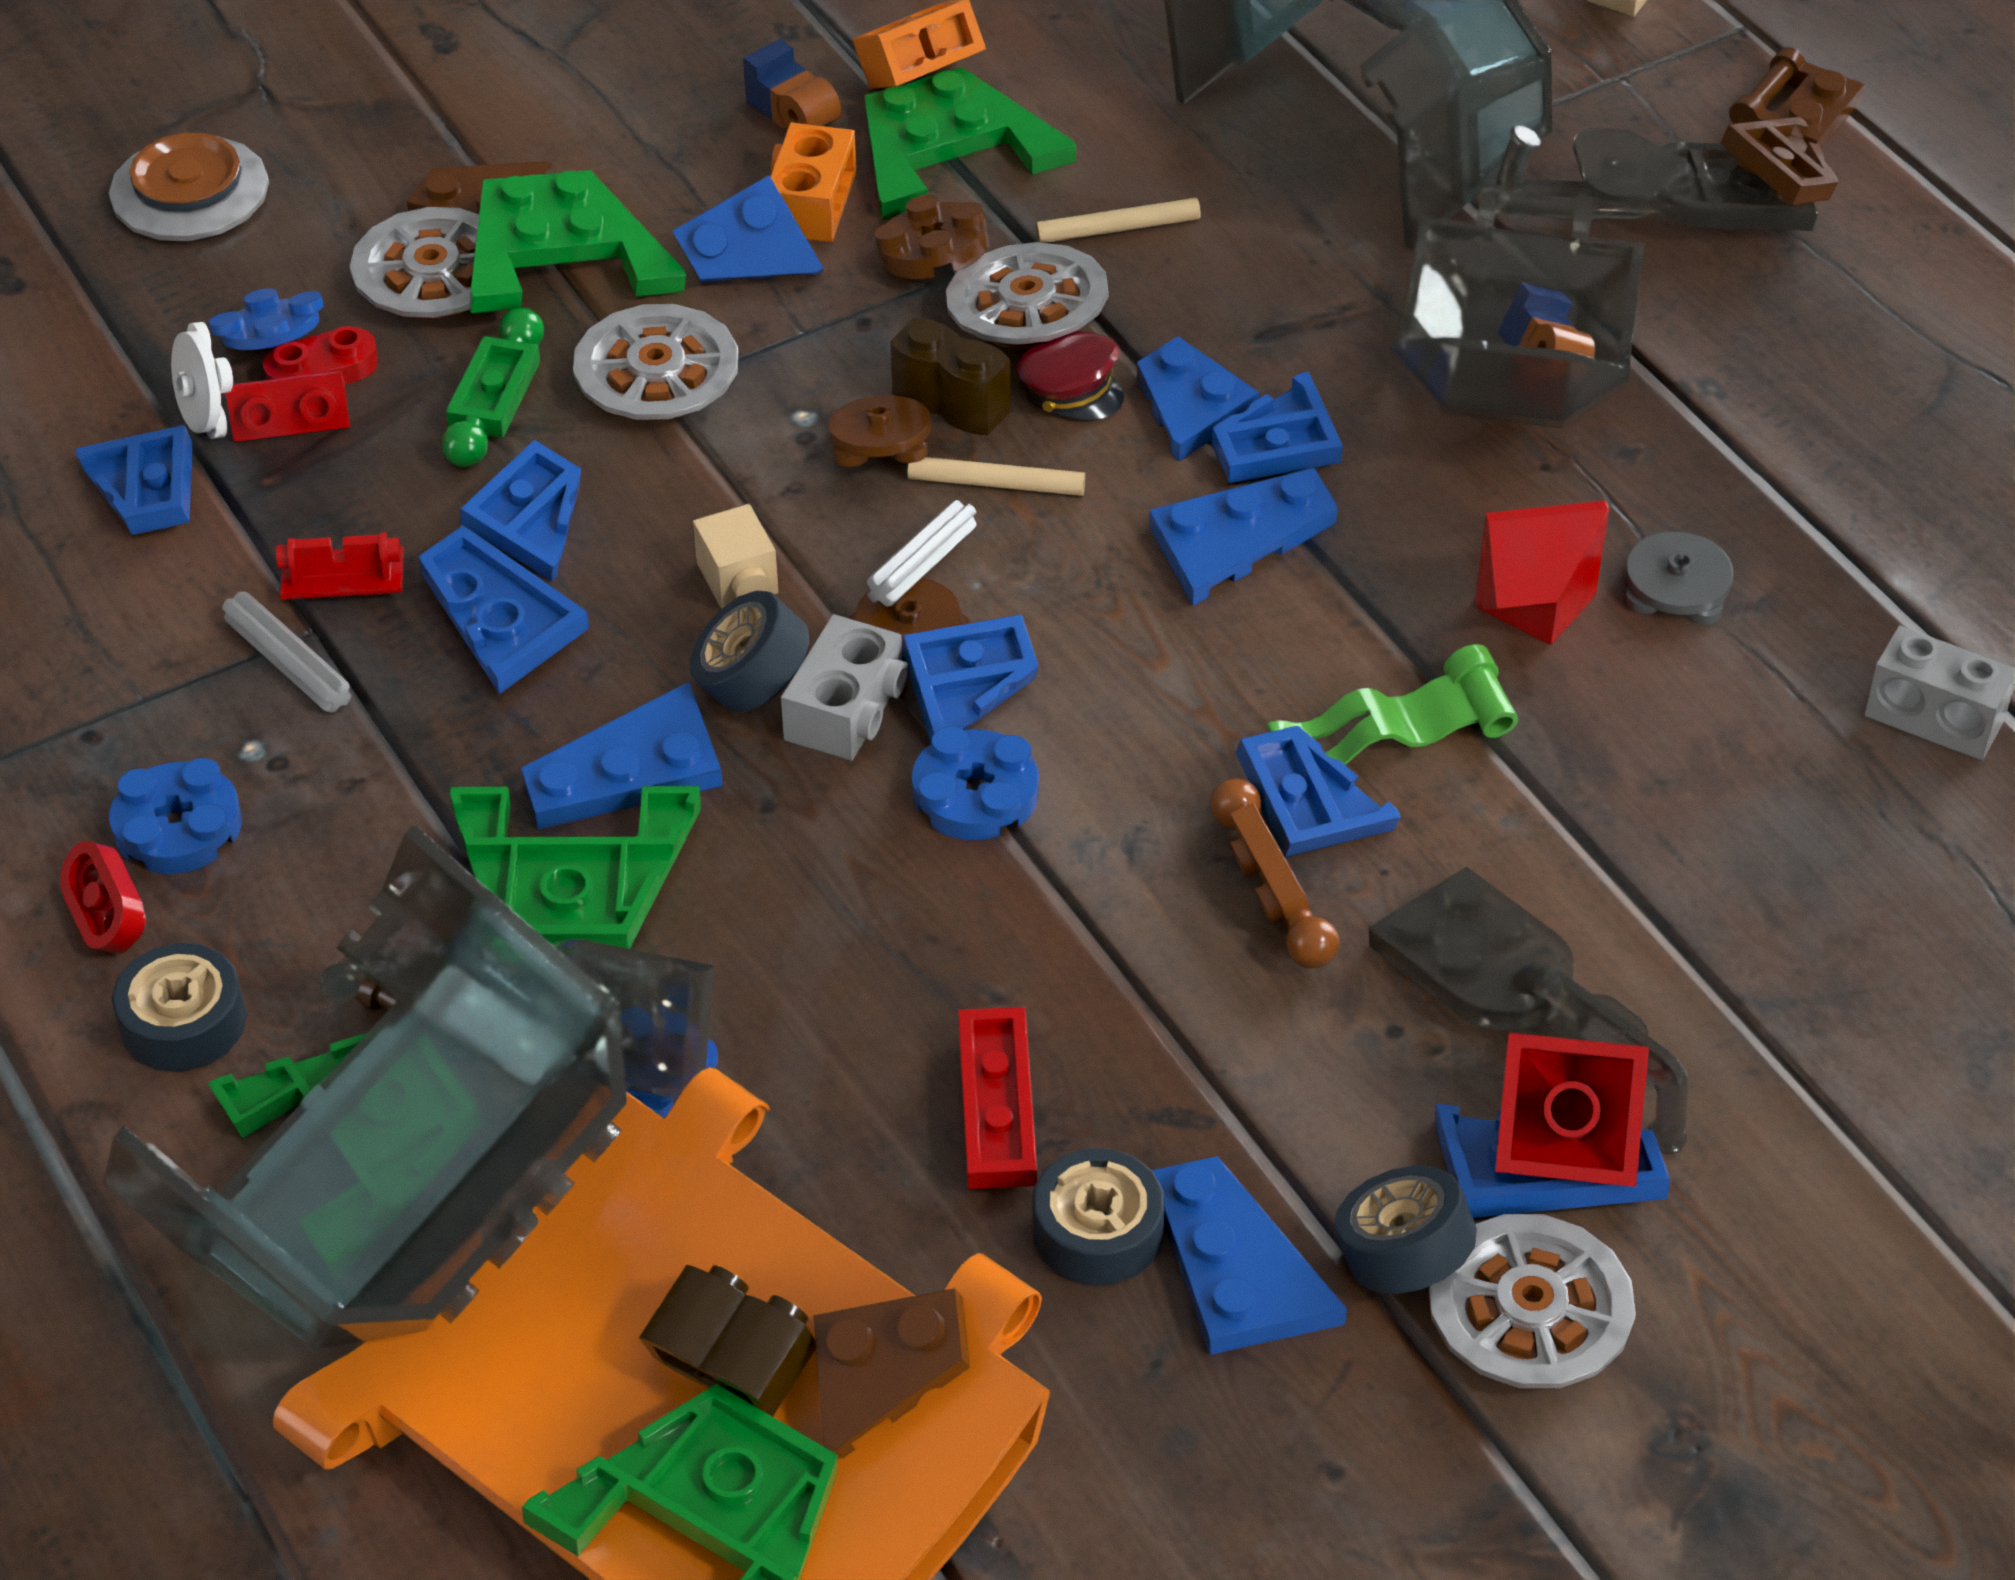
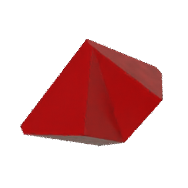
M1607 501L1485 513L1475 596L1477 608L1552 645L1596 596L1609 513Z
M1508 1033L1495 1172L1636 1187L1649 1047Z

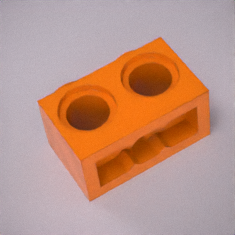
M970 0L941 2L852 38L870 89L901 85L986 50Z
M791 122L783 144L776 143L774 146L771 161V179L806 239L833 242L856 176L855 130Z

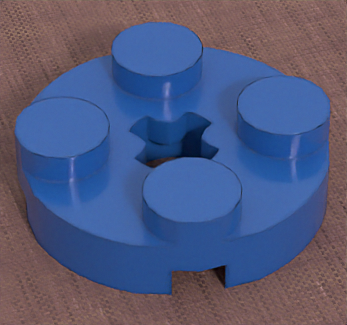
M956 726L941 728L934 733L932 744L920 753L913 766V802L918 812L921 808L924 813L930 816V825L944 835L962 840H988L1001 836V827L1009 825L1017 819L1018 826H1020L1029 819L1036 808L1039 797V772L1031 756V746L1026 739L1017 735L1007 736L995 731L980 729L963 730ZM981 779L987 781L986 783H981L978 790L967 789V780Z
M197 758L190 762L166 763L147 770L134 769L128 771L118 781L119 793L112 801L109 812L111 830L120 854L127 860H129L130 855L134 859L144 861L146 870L159 874L185 873L210 864L219 857L217 848L223 845L230 835L232 843L234 842L242 824V814L235 787L229 779L221 774L219 765L207 758ZM174 812H185L182 813V821L169 823L167 815Z

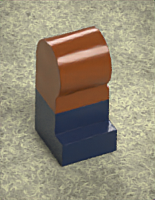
M781 38L743 58L746 101L784 130H788L791 122L824 126L840 118L841 104L833 86L823 77L813 76L794 60V48Z
M1521 282L1497 332L1521 362L1535 374H1557L1568 382L1577 383L1586 377L1594 360L1595 346L1592 336L1577 331L1566 318L1572 302L1565 293Z

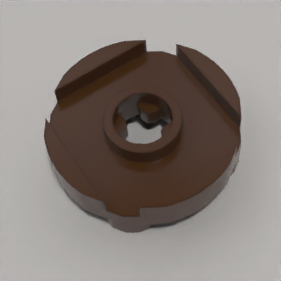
M922 195L911 199L906 204V212L895 216L875 231L879 255L883 259L885 269L892 275L906 279L935 277L933 267L949 263L952 265L953 272L964 269L976 262L989 247L987 224L981 204L976 202L939 203L938 198L934 195Z

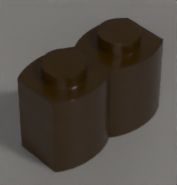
M913 318L890 341L893 395L914 399L925 405L930 413L940 414L952 426L978 435H989L1010 413V359L998 348L977 340L961 339L949 327L932 320Z
M686 1264L639 1336V1339L653 1358L675 1372L709 1388L718 1384L773 1417L816 1350V1341L805 1325L809 1319L808 1316L796 1305L780 1296L771 1295L768 1302H765L756 1297L746 1295L749 1290L748 1285L723 1267L712 1265L710 1270L706 1272Z

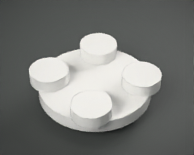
M204 322L190 323L187 332H181L176 336L172 347L171 370L176 400L184 421L193 432H206L210 439L224 438L227 433V421L221 406V393H227L232 390V370L225 357L214 359L211 352L210 333Z

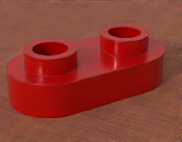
M342 326L332 331L279 345L266 355L263 367L266 380L342 371L345 384H349L370 376L376 370L379 359L376 341L370 332L353 326Z
M82 841L75 845L65 858L60 875V888L84 942L90 948L113 954L124 953L141 937L145 928L146 916L141 898L119 853L114 848L91 841Z

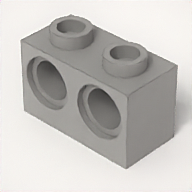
M833 614L781 696L784 740L853 761L865 739L872 740L876 736L882 722L883 709L891 697H899L906 684L908 663L902 661L901 634Z
M1899 625L1876 664L1864 716L1983 761L2005 721L2015 684V668Z

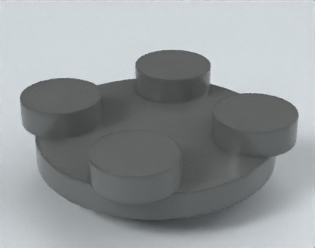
M1671 531L1648 536L1638 542L1628 556L1625 573L1628 584L1625 604L1631 611L1638 614H1652L1659 610L1671 614L1687 615L1689 619L1699 624H1713L1721 618L1723 601L1728 596L1732 586L1733 566L1730 558L1717 544L1696 534Z

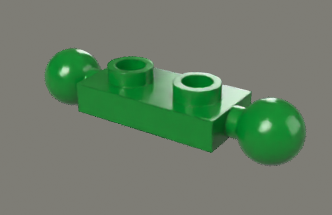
M528 308L512 309L502 317L499 324L500 338L483 337L446 410L448 428L442 436L441 448L445 458L455 466L468 468L480 463L488 451L487 435L504 438L540 364L539 345L544 337V325L539 315Z

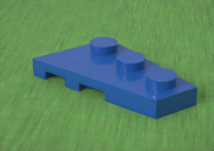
M1310 468L1149 510V528L1190 603L1194 606L1209 597L1210 588L1228 577L1236 582L1251 573L1252 563L1271 552L1284 554L1334 525L1337 519L1338 506L1316 469Z
M464 525L418 556L421 575L499 694L589 629L586 610Z
M689 682L521 768L523 785L538 830L640 806L642 786H700V791L722 786L721 768Z
M1435 1104L1434 1124L1449 1174L1454 1176L1460 1185L1473 1218L1668 1199L1670 1177L1654 1132L1651 1130L1641 1129L1636 1187L1495 1172L1501 1111H1497L1496 1121L1461 1117L1459 1116L1460 1106Z
M1218 1156L1152 1170L1164 1191V1227L1209 1355L1345 1325L1347 1308Z

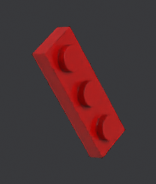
M1025 1007L958 1010L968 1189L1036 1186L1037 1162Z

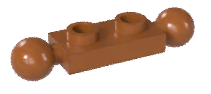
M1231 778L1221 782L1212 793L1210 800L1211 812L1218 823L1237 831L1239 838L1229 842V845L1244 876L1248 877L1256 873L1262 885L1254 890L1265 915L1271 924L1282 919L1288 930L1287 950L1297 964L1310 969L1326 966L1335 958L1338 952V933L1328 920L1312 915L1304 891L1260 815L1261 797L1258 790L1252 783L1240 778Z

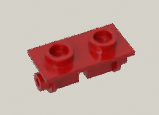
M342 371L233 384L232 390L226 393L234 442L350 427L347 393Z
M380 532L379 535L343 537V549L333 550L331 537L313 539L288 538L287 544L276 545L278 569H282L280 598L283 600L403 592L404 547L400 546L399 537L388 538L387 532Z

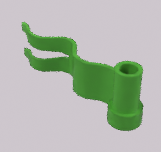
M1473 644L1457 650L1446 660L1443 667L1444 676L1433 679L1414 692L1404 696L1387 697L1371 688L1357 689L1344 695L1323 715L1310 721L1298 723L1272 721L1267 723V727L1272 732L1299 726L1312 738L1319 739L1331 735L1352 719L1369 714L1338 745L1325 752L1329 757L1340 760L1346 765L1368 745L1381 739H1394L1409 747H1422L1441 740L1459 728L1479 723L1485 736L1496 738L1509 733L1517 725L1518 716L1497 679L1499 674L1498 666L1488 648L1484 645Z

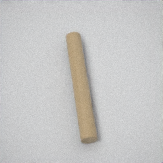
M1190 198L1035 222V234L1037 242L1049 243L1199 220L1201 211L1198 199Z
M930 457L908 463V479L1078 496H1083L1085 489V472Z

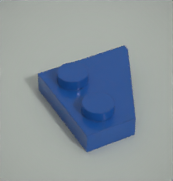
M769 175L672 231L701 283L728 281L736 278L753 280L786 275L806 274V276H817L824 272L822 264Z
M1179 336L1137 362L1138 384L1144 396L1152 402L1153 416L1159 427L1164 426L1170 438V452L1173 458L1181 461L1210 442L1215 425L1233 414L1245 412L1252 402L1259 399V392Z
M1309 371L1294 376L1292 378V389L1276 399L1265 394L1252 402L1245 412L1233 414L1215 425L1212 433V445L1228 483L1341 463L1343 445Z
M185 425L76 448V456L84 472L132 535L190 523L193 441Z
M533 440L461 508L460 524L552 582L558 574L580 487L581 468L536 440Z
M1022 614L904 635L902 640V653L905 662L908 663L909 676L931 744L934 733L941 728L956 726L963 730L968 729L1036 678L1039 667Z
M1299 726L1242 738L1235 753L1248 781L1256 787L1260 794L1261 808L1284 857L1395 830L1401 818L1398 809L1389 801L1380 807L1355 786L1358 775L1340 760L1326 755L1322 750L1321 744Z

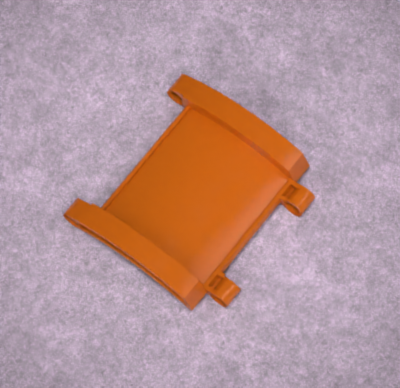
M711 1067L700 1071L691 1079L666 1118L660 1116L621 1087L613 1084L562 1157L527 1199L484 1245L441 1285L394 1323L349 1354L293 1386L281 1399L275 1410L273 1427L279 1434L323 1469H333L373 1445L382 1448L404 1434L589 1580H740L746 1572L629 1501L620 1507L579 1556H576L524 1524L522 1506L529 1498L542 1490H545L550 1495L577 1478L576 1470L594 1458L601 1456L607 1460L638 1441V1431L709 1388L686 1378L653 1358L639 1339V1336L686 1264L706 1272L710 1270L712 1265L723 1267L748 1285L749 1290L746 1295L756 1297L765 1302H768L771 1295H777L788 1300L808 1316L809 1319L805 1325L814 1339L813 1315L916 1295L730 1165L733 1162L732 1155L744 1148L758 1132L765 1116V1110H770L767 1103L716 1068ZM977 1253L967 1259L944 1289L955 1288L963 1297L970 1368L944 1387L926 1392L920 1398L916 1407L892 1423L889 1418H886L852 1443L855 1448L852 1453L845 1458L838 1459V1473L800 1580H932L969 1536L1037 1444L1050 1390L1003 1358L1001 1354L1017 1343L1031 1327L1041 1307L1042 1296L1037 1290L985 1254ZM815 1350L773 1417L824 1447L817 1353Z

